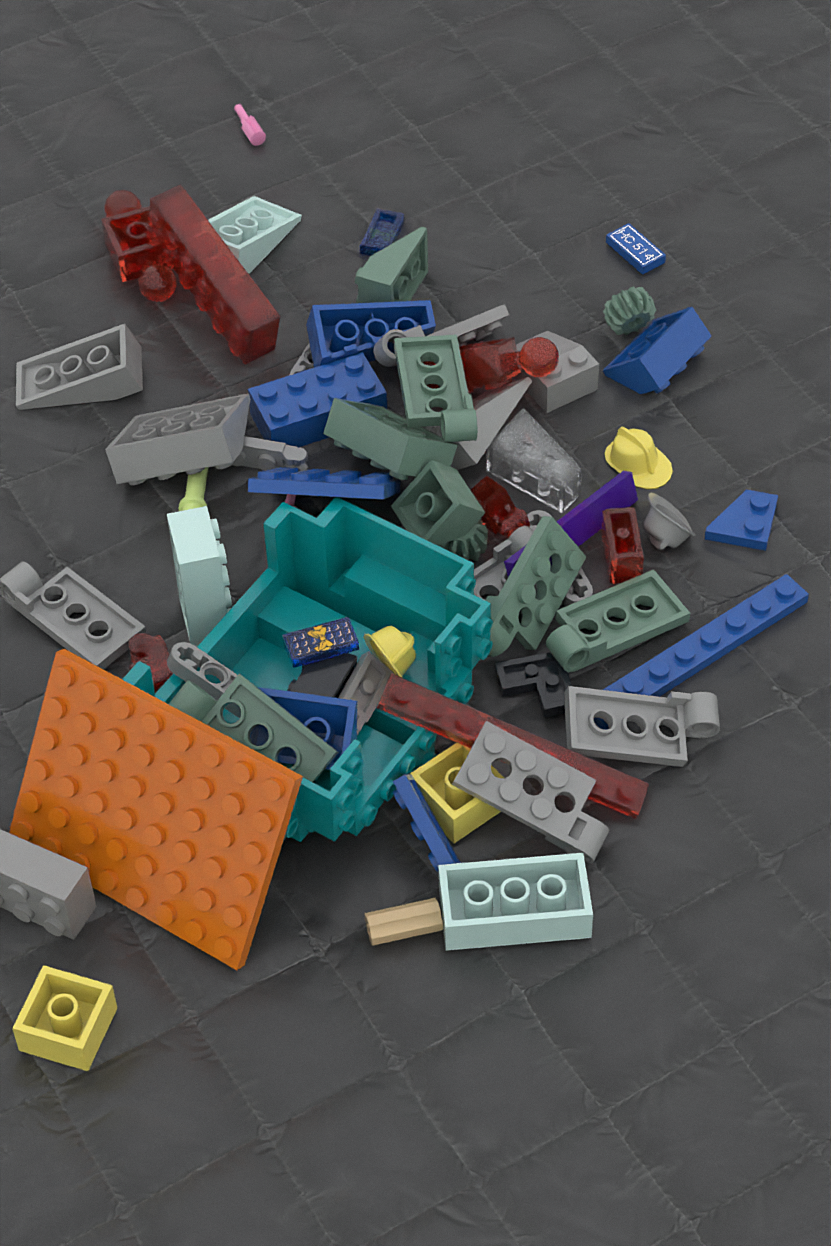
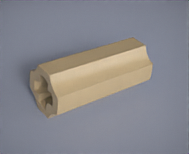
M436 898L365 913L367 932L372 946L443 930L441 910Z

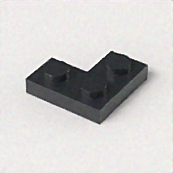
M551 652L495 662V674L502 697L536 691L544 717L565 713L564 692L572 684L568 672L562 668Z

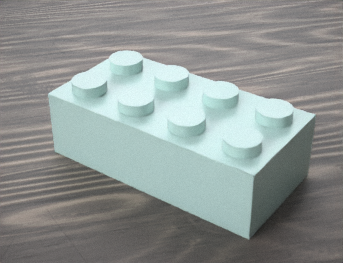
M207 506L167 514L180 605L190 644L196 647L229 612L231 608L227 609V607H232L229 587H225L230 585L226 565L223 566V564L227 563L223 543L220 544L219 540L216 541V539L220 538L218 522L216 518L210 519Z
M583 853L438 865L439 895L446 951L592 937L593 911Z

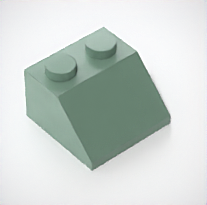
M433 460L424 467L391 505L406 531L437 546L465 536L485 514V511L457 469Z

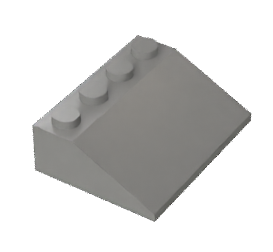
M249 393L136 415L105 449L116 483L129 482V485H137L145 482L147 478L157 477L158 480H164L173 477L179 472L186 471L187 474H195L203 471L206 467L215 466L216 469H223L234 464L235 459L243 448L250 405Z

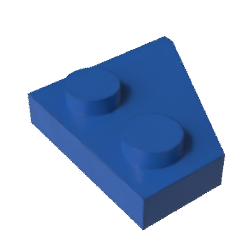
M745 490L706 527L705 540L766 551L778 495Z

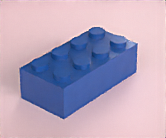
M363 352L248 389L250 415L263 439L282 442L285 445L298 448L329 438V436L323 433L334 398L387 408V392Z

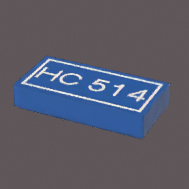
M630 223L606 235V243L642 275L665 263L666 255Z

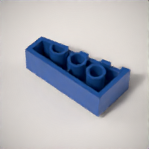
M431 300L312 305L306 326L314 367L363 352L368 362L375 361L374 346L376 342L393 329L407 331L420 325L425 336L432 334L436 324ZM388 342L389 351L395 354L394 343Z

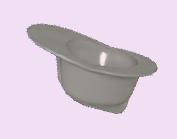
M654 493L648 494L651 507L643 526L650 534L651 543L657 549L662 550L666 546L676 548L690 535L696 536L692 532L688 521L678 509L661 496Z

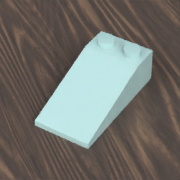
M253 196L191 228L186 261L197 265L201 270L221 275L225 280L237 281L251 273L301 221L302 215Z

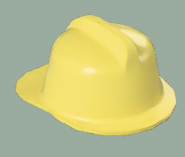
M625 427L618 429L614 441L606 448L604 454L606 462L618 473L622 471L632 472L636 487L657 489L664 486L671 479L672 465L668 458L655 447L652 437L641 429H626Z
M386 626L371 635L364 634L366 645L373 655L407 685L403 675L416 659V652L413 647L415 638L411 634L401 632L393 626Z

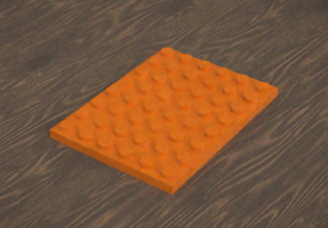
M62 649L55 653L9 833L88 867L93 888L233 969L238 970L245 966L303 776L76 654Z

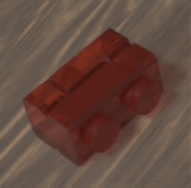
M632 507L603 510L601 535L609 582L620 584L643 574L644 555L641 547L636 511Z

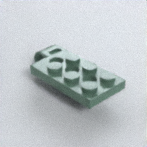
M457 334L394 338V350L408 428L440 426L444 443L476 441L478 434L477 416L471 394H468ZM432 361L436 365L428 366L423 364V362ZM437 384L440 388L432 389L427 387V385ZM441 407L443 410L441 412H435L431 410V408Z
M542 516L499 595L487 596L485 600L491 603V619L493 620L490 641L493 642V645L488 655L489 657L502 654L510 646L514 637L525 649H537L586 559V555L551 516ZM550 556L552 558V566L549 561ZM535 583L537 584V594L534 588ZM520 610H522L523 614L521 623L518 620Z
M653 569L557 610L555 619L560 627L549 635L546 640V647L566 672H575L688 623L690 612ZM641 604L643 606H650L652 609L640 610L636 606ZM614 616L622 618L624 621L617 623L610 621L608 618ZM586 628L588 630H594L596 633L588 635L582 633L580 630Z
M241 674L237 675L218 701L188 679L169 703L174 708L279 763V752L287 747L292 748L297 755V760L288 769L300 774L303 778L315 783L338 753V751ZM235 703L240 707L241 716L237 722L230 724L224 720L223 710L228 704ZM258 725L265 726L269 732L267 742L261 746L254 745L250 739L252 729Z

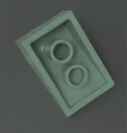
M420 227L369 257L364 267H360L356 273L355 284L358 285L356 303L411 300L428 273L427 228Z

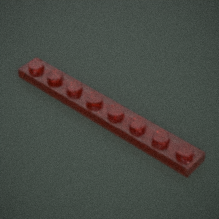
M390 674L378 703V709L469 748H472L485 722L488 721L595 779L596 782L588 799L632 818H636L639 815L649 785L648 783L397 675Z

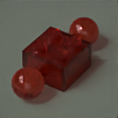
M127 190L113 192L105 202L104 210L107 218H103L101 221L105 245L122 282L139 278V289L144 297L154 302L165 301L173 295L177 286L175 274L171 270L178 267L175 240L157 204L142 208L140 200L134 193Z
M514 337L459 346L468 393L474 392V389L481 388L483 385H485V390L504 387L503 384L511 383L512 377L520 374L522 369L534 377L548 376L556 369L559 362V352L556 345L543 337L528 340L520 351L516 349ZM432 361L423 362V364L428 366L436 365ZM437 384L427 385V387L432 389L439 388Z

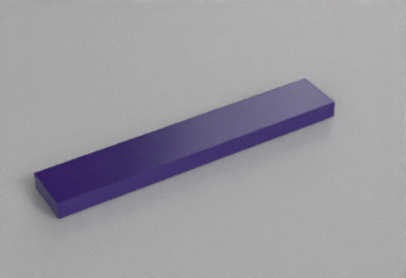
M622 471L557 521L578 547L638 501L632 472ZM525 546L504 561L508 577ZM550 556L549 561L552 566V558Z

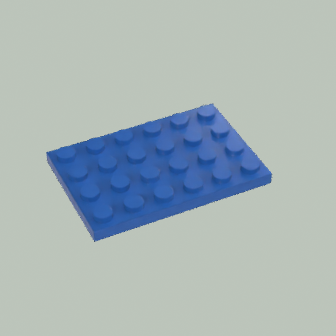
M293 467L258 471L257 477L248 478V492L386 499L400 492L401 479H393V476L387 472H374L362 476V471L343 470L330 474L329 469H311L298 472L299 468Z

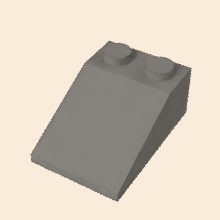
M545 331L497 353V359L516 380L526 377L532 380L526 391L546 413L598 390L599 363L581 344L550 331Z

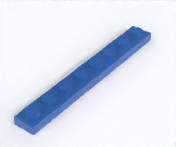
M786 574L603 690L660 697L806 604L809 593ZM593 718L594 723L600 729H609L608 724L602 718Z

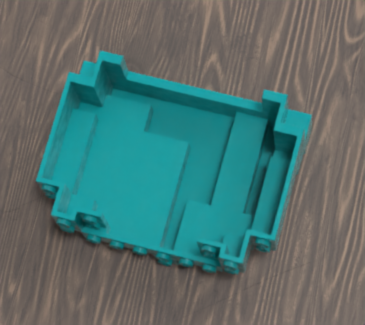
M335 497L317 518L285 502L280 504L263 523L268 568L197 646V648L237 675H243L255 686L287 691L293 679L297 680L300 676L303 662L308 655L307 653L313 654L311 653L312 646L314 648L318 645L314 638L308 636L307 638L311 639L309 643L311 650L308 652V647H305L308 646L307 640L301 639L304 634L302 632L313 630V627L323 625L329 631L330 626L327 625L333 624L332 631L336 632L335 638L339 639V646H336V643L333 648L356 655L357 663L362 654L370 651L364 640V634L371 635L386 626H393L401 632L411 634L415 638L413 647L416 652V659L403 675L407 685L399 677L393 675L368 723L363 725L357 735V740L354 739L331 769L324 770L315 783L302 778L284 839L292 837L299 842L309 832L314 831L335 842L343 831H348L357 836L364 826L372 824L379 807L385 800L389 801L394 796L393 791L397 788L393 781L404 774H410L437 756L435 754L437 734L443 727L447 728L452 723L456 710L461 704H466L472 697L474 692L472 669L480 659L485 660L493 645V642L490 641L493 625L491 603L474 595L476 580L474 579L473 562L338 497ZM347 621H348V623H349V625H350V627H351V630H352L353 635H354V637H355V641H354V638H353V640H351V639H352V638H351L352 635L347 634V633H349V630H350V628L345 627ZM338 622H341V623H342V624H341V625H342L341 629H342L343 634H342L341 636H343V635L349 636V637H347L346 642H350V643H346V644L341 643V642H343L344 637L339 636V635H340V632H339V631H341V630H340V627H339V629H337V628H338V627H337L338 624H334V623H338ZM326 632L329 634L327 635V640L334 643V636L331 638L333 633ZM287 636H290V637H291L290 640H289V643H291L290 645H291V648H292V650H293V653H294V656H295V657H293V654H292L291 649H290V647H289L288 641H287V639H286ZM297 639L299 640V644L300 642H302L301 647L305 648L303 654L306 655H298L300 654L301 649L296 648L298 643L296 642ZM140 661L122 679L167 704L171 702L186 683L173 673L155 693L151 667ZM204 675L212 683H221L219 678L214 675ZM224 708L223 718L227 723L232 724L239 720L237 716ZM279 763L285 766L286 768H290L293 766L290 764Z

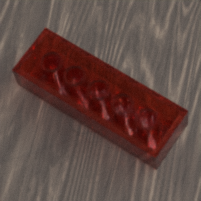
M180 184L150 198L149 213L147 214L148 230L146 231L149 242L159 248L166 265L169 268L173 267L179 275L181 285L184 289H189L194 295L198 308L202 312H206L211 318L215 331L218 334L222 333L226 338L233 355L239 356L246 365L275 350L280 315Z

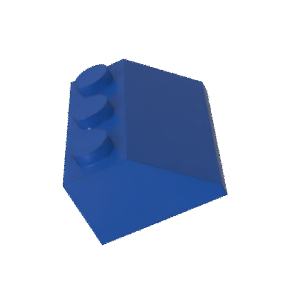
M693 307L656 318L602 372L605 376L639 394L651 391L659 393L670 385L669 379L672 376L679 374L688 366L686 362L690 358L697 356L705 349L703 345L712 335Z
M258 687L338 751L325 770H330L354 739L357 740V701ZM263 725L254 727L250 733V739L256 746L264 745L269 738V732ZM290 747L282 749L278 754L279 763L294 765L297 760L295 751Z

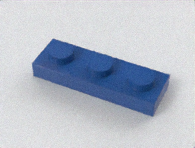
M404 774L394 780L393 783L397 788L393 791L395 799L403 810L408 808L414 821L410 822L411 827L420 841L425 839L432 851L428 853V857L435 870L438 872V865L461 863L412 774Z

